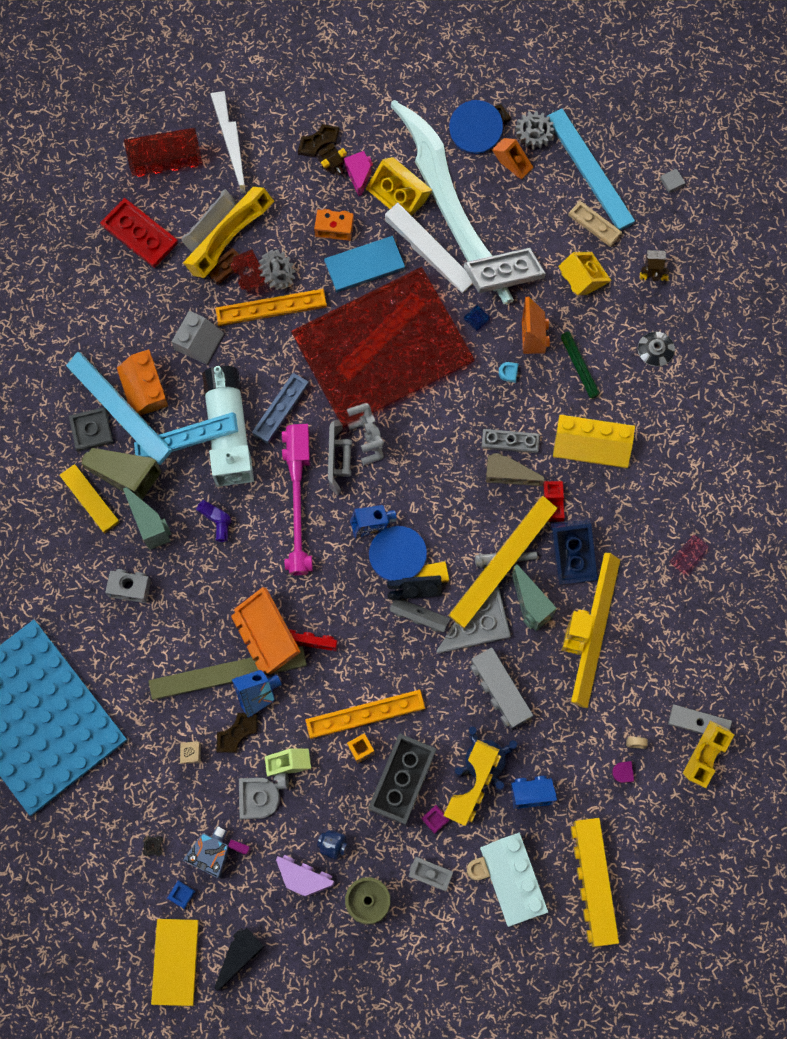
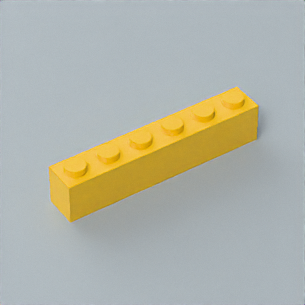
M600 819L575 821L573 823L574 826H571L572 839L576 838L577 847H574L575 859H579L580 867H577L578 879L582 880L583 888H580L581 900L586 903L583 915L585 922L589 923L590 929L586 930L587 941L592 943V947L619 944Z

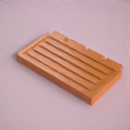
M262 587L234 609L235 613L231 618L236 628L239 629L238 631L246 645L249 644L247 649L254 661L257 660L255 664L258 670H262L264 674H272L300 653L267 588Z

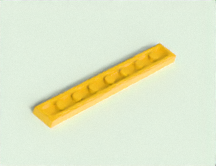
M544 496L539 498L448 616L462 628L466 627L553 515L557 507Z
M604 553L591 615L594 618L587 643H584L571 699L572 703L582 708H588L620 559L611 553Z

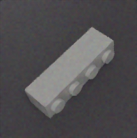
M491 647L472 658L470 668L475 676L479 675L482 680L480 685L485 693L489 692L492 699L490 702L494 709H499L503 715L500 718L504 726H509L513 730L532 719L533 714L493 648Z

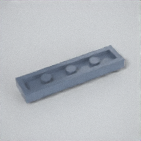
M292 373L252 431V435L269 444L308 387L309 382Z

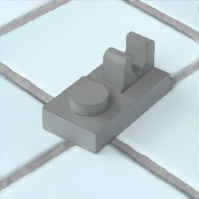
M415 857L408 877L447 891L453 871Z

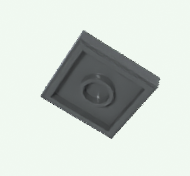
M105 407L69 415L77 452L114 443Z

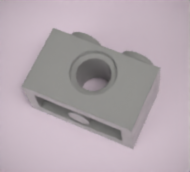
M116 569V571H110L105 593L110 598L146 603L151 580L145 573L135 572V574H129L126 570ZM127 582H133V586L130 589L124 588Z

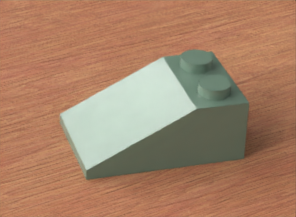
M127 487L123 488L143 541L148 549L151 550L171 542L169 535L172 534L165 518L161 520L157 512Z
M517 564L514 566L512 578L524 618L523 622L529 629L533 628L537 631L554 617L557 608Z

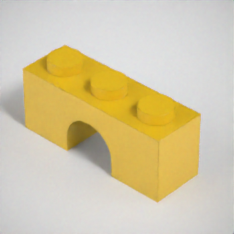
M710 720L683 771L684 776L688 780L707 788L716 771L713 768L715 758L721 751L726 752L734 734L727 728Z

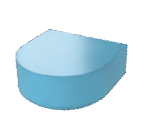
M512 362L503 363L499 367L500 378L504 381L516 383L519 364Z

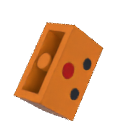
M317 209L314 227L315 237L351 241L354 225L353 213Z

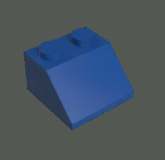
M537 776L532 781H527V778L515 779V782L511 783L513 809L554 805L557 798L552 778L547 779L546 776Z

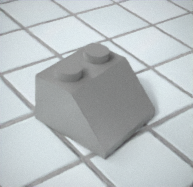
M189 311L175 334L172 344L174 350L207 365L224 333L206 318Z

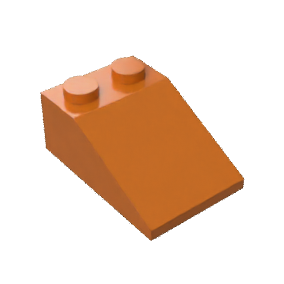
M525 297L522 314L523 354L545 353L546 347L550 346V337L546 336V330H549V319H545V312L530 297Z

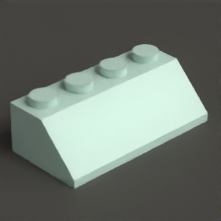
M520 832L480 848L508 927L548 913Z

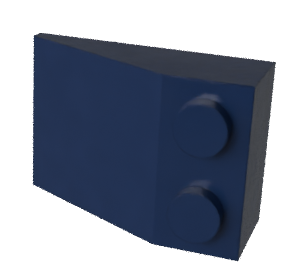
M589 519L550 524L559 585L598 580L592 525Z

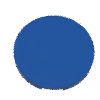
M471 100L461 104L453 112L449 123V130L453 142L459 149L470 154H480L495 147L499 142L503 131V122L500 113L493 105L481 100Z
M393 526L382 530L375 536L370 545L369 559L373 570L379 577L386 581L400 580L402 578L415 577L421 572L426 564L427 550L422 537L416 531L408 527Z

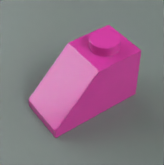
M364 151L344 158L345 169L358 196L362 195L371 175V167L373 166L370 156L367 157Z

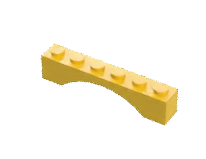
M252 187L183 262L193 276L205 278L216 266L222 251L231 239L273 204L274 200L265 188Z

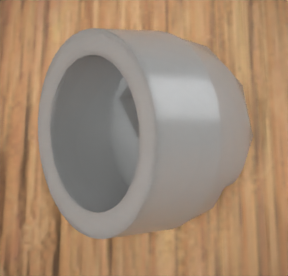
M277 774L274 777V780H278V783L274 784L275 787L278 789H288V774Z

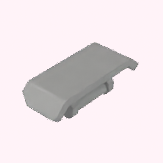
M226 189L221 191L220 197L209 207V210L197 224L190 229L191 231L182 237V242L191 252L202 243L237 205L236 200Z
M339 419L334 420L329 427L328 459L329 486L337 496L341 489L334 480V476H351L350 459L352 440H335L336 435L343 430ZM335 447H343V469H335Z

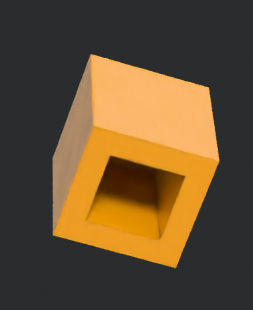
M365 733L347 743L357 764L375 754Z

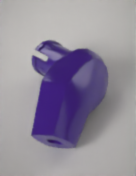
M202 500L196 510L215 523V541L227 542L228 526L232 523L230 516L220 508Z

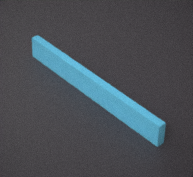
M560 109L547 115V117H550V122L554 123L553 128L557 137L615 227L622 230L634 224L635 220L564 110Z
M77 352L66 366L149 456L161 465L170 455L172 449L83 354Z

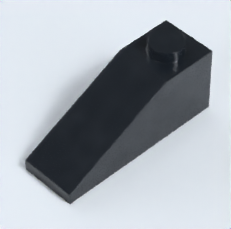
M241 928L233 935L234 940L230 944L214 987L216 991H220L265 947L249 928L245 930Z

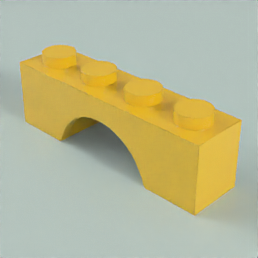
M578 610L573 612L566 628L561 651L581 655L584 643H587L594 618L593 615H589L588 611Z
M480 740L476 741L468 759L476 772L475 786L465 794L453 795L443 816L464 826L467 825L468 821L472 823L476 811L473 810L475 804H480L485 794L481 792L484 784L488 786L493 776L490 773L492 766L497 767L501 758L498 755L499 749Z

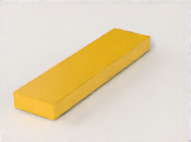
M75 464L59 475L104 534L120 523Z

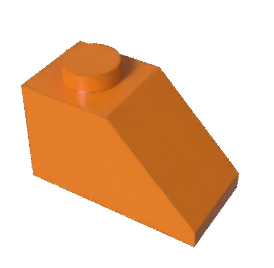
M503 138L492 149L499 162L520 179L533 168L516 139Z

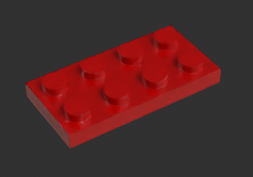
M126 198L100 222L104 229L153 268L178 244V240Z

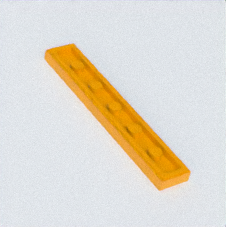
M324 289L216 307L215 310L218 326L326 308L327 304Z
M416 690L305 719L309 737L314 739L425 710L421 691Z

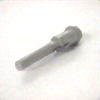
M537 552L522 553L517 561L537 559ZM479 553V555H475L476 567L480 566V568H483V566H487L496 553Z

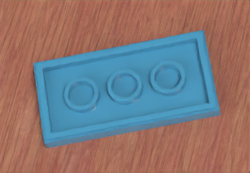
M393 236L324 258L336 293L405 270Z

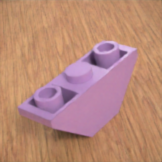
M286 855L283 858L277 857L276 859L285 886L291 891L308 897L334 886L335 882L331 880L332 876L321 871L319 875L312 872L313 867L302 863V866L294 864L295 859Z

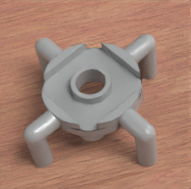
M368 403L347 409L349 417L364 412V415L359 417L360 419L349 422L347 425L349 430L361 426L365 427L366 433H364L367 444L361 445L362 452L375 451V454L361 458L363 466L382 460L384 457L382 452L384 441L381 438L378 427H376L375 423H372L375 422Z

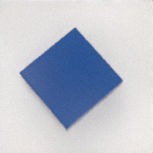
M177 881L167 899L185 909L196 891Z

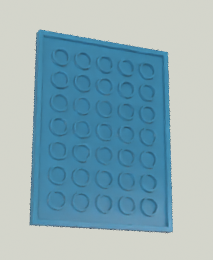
M32 620L0 645V777L29 816H32L128 741L35 620Z

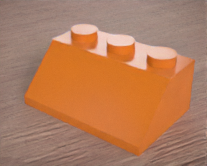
M149 349L129 356L117 367L127 402L140 416L168 407Z

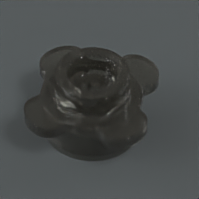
M161 836L156 838L144 837L143 855L147 857L149 855L161 856L163 853L161 849L163 838Z

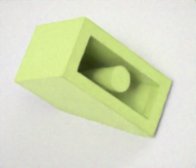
M287 749L265 756L267 776H275L280 773H296L311 769L309 749Z

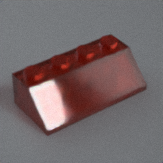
M195 128L124 139L132 176L141 177L148 173L159 174L166 170L176 171L183 167L194 168L203 164Z

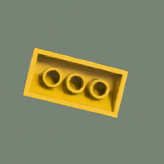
M559 415L553 457L628 468L635 426Z

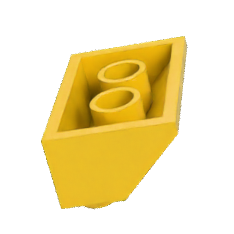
M394 157L382 159L366 187V190L389 209L399 203L411 216L426 202L432 192L430 187Z

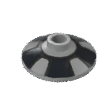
M661 332L647 333L640 339L638 344L640 358L651 366H663L669 363L675 353L673 341L669 336ZM658 344L660 348L656 349L654 345Z

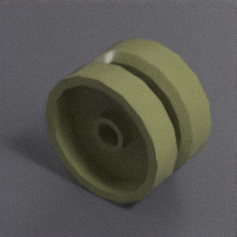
M372 877L361 878L354 881L348 888L345 896V906L349 915L356 922L364 925H374L382 921L388 914L391 906L390 894L387 887L380 880ZM366 897L372 899L371 904L366 905L364 903Z

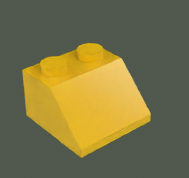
M573 252L558 266L562 276L569 282L572 291L577 295H587L611 282V279L593 252Z

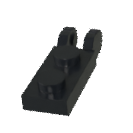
M440 575L402 578L387 582L389 589H395V591H390L387 594L390 600L442 596Z

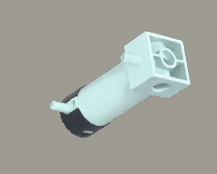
M233 366L209 368L202 373L208 420L233 412L236 414L238 432L211 440L212 450H209L213 479L217 487L254 482L252 460L246 437L239 370Z

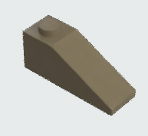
M494 453L488 455L486 482L543 486L544 477L502 454Z

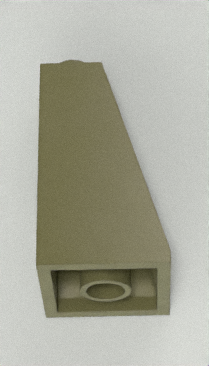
M91 448L89 452H86L81 462L87 471L124 492L123 488L127 487L141 500L144 499L162 472L157 461L153 458Z

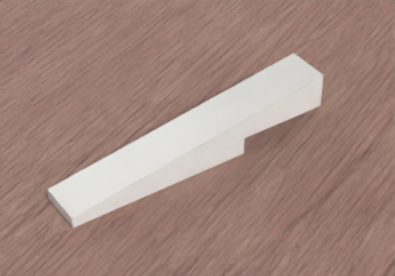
M225 91L211 93L214 109L241 194L246 193L236 121L229 122Z
M399 203L394 205L385 214V221L461 293H464L473 284L466 270Z

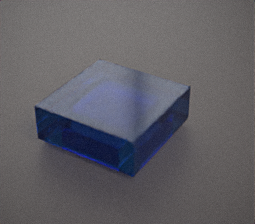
M476 305L464 316V320L475 331H478L490 320V317Z

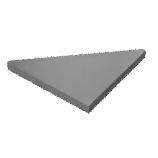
M498 585L465 628H462L456 622L453 624L438 647L437 654L511 638Z

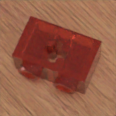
M253 249L231 259L232 263H230L233 272L237 273L240 278L237 281L241 290L245 289L247 293L267 284L264 282L265 277L260 276L263 272L258 268L260 265ZM245 267L252 270L250 277L247 274H243Z

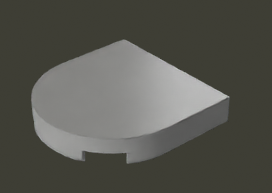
M265 778L239 779L240 820L263 819L276 811L280 802V794L273 782Z

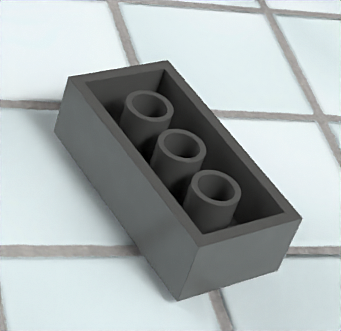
M399 733L368 811L406 827L436 754V748Z

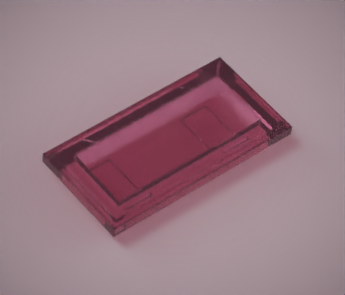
M693 534L670 560V563L685 574L709 546Z

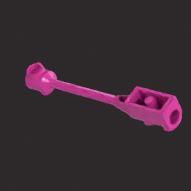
M308 424L288 425L286 431H282V443H286V449H282L283 461L287 460L293 482L294 551L289 554V559H285L284 562L285 570H289L290 575L299 576L307 575L308 571H312V556H308L307 553L302 551L300 487L303 466L310 465Z

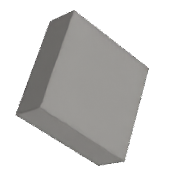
M677 169L660 177L668 193L685 186V181Z

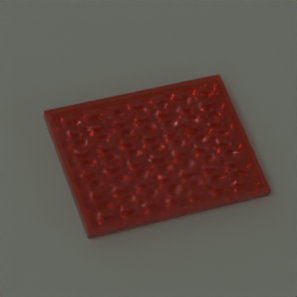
M422 267L291 331L296 344L343 428L359 420V417L364 415V412L349 417L347 409L368 403L371 412L374 413L475 361Z

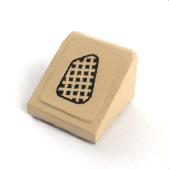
M199 741L181 743L180 764L200 763L201 743Z

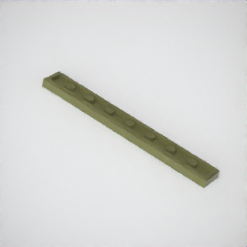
M303 646L298 647L300 650L298 655L272 674L306 667ZM251 657L148 680L152 700L233 683L232 679L258 671L255 664L257 660L254 661Z

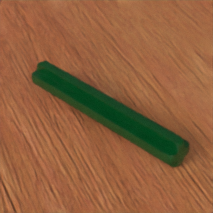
M563 333L561 340L589 397L593 399L599 396V390L571 333Z

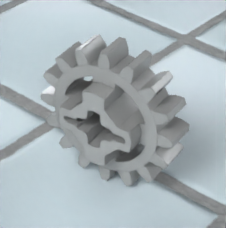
M529 111L527 117L523 114L521 120H517L516 138H520V144L525 142L526 148L532 145V149H534L538 145L541 149L542 144L547 146L548 141H552L554 123L550 122L549 116L545 118L544 113L538 115V111H535L532 115Z
M270 250L262 255L263 259L259 260L262 266L258 268L263 272L260 276L265 277L264 282H269V287L275 286L276 290L280 288L283 290L291 285L292 280L295 279L292 274L296 271L292 269L294 264L289 263L290 257L286 258L285 252L280 253L279 250Z

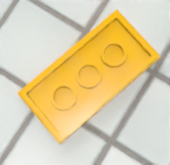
M157 919L151 1005L194 1006L199 920Z

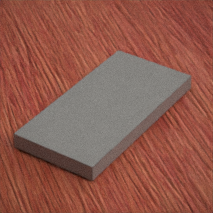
M530 248L464 263V268L478 293L543 279L546 274Z

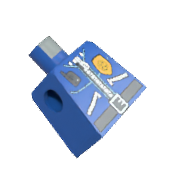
M383 505L354 509L350 519L354 538L379 533L386 529L388 523L397 521L395 511L385 512Z

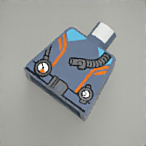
M217 826L212 837L203 833L183 861L220 879L230 850L228 845L222 843L228 831Z

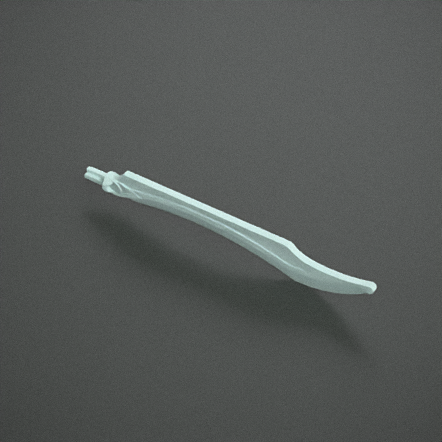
M396 100L392 101L391 108L405 123L416 144L417 157L415 163L427 186L432 189L431 193L467 262L491 257L492 255L474 231L458 200L449 174L444 144L419 115L399 104ZM507 287L493 290L497 291L503 304L508 305L514 301Z

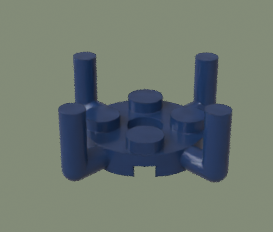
M473 726L468 731V736L473 745L470 746L466 753V766L455 769L454 774L458 778L468 773L476 778L475 769L468 761L476 741L479 740L476 734L477 729ZM481 740L499 749L498 755L501 758L497 767L492 766L490 773L493 774L491 782L495 790L500 792L504 787V783L499 780L498 776L505 767V755L515 751L517 742L514 740L510 741L509 745L501 748L492 740Z

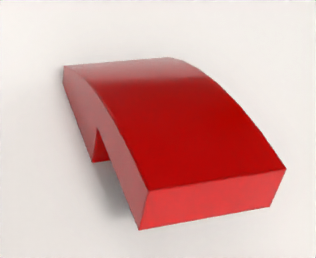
M544 481V497L557 507L547 522H564L563 481Z

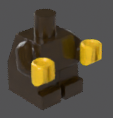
M331 143L318 152V160L325 171L331 174L337 172L340 176L345 172L343 167L347 152L344 148L338 151L335 145Z
M647 250L645 266L641 268L640 272L641 280L643 278L646 280L647 277H652L653 281H658L659 278L662 281L664 279L665 281L668 280L669 269L664 267L666 251Z

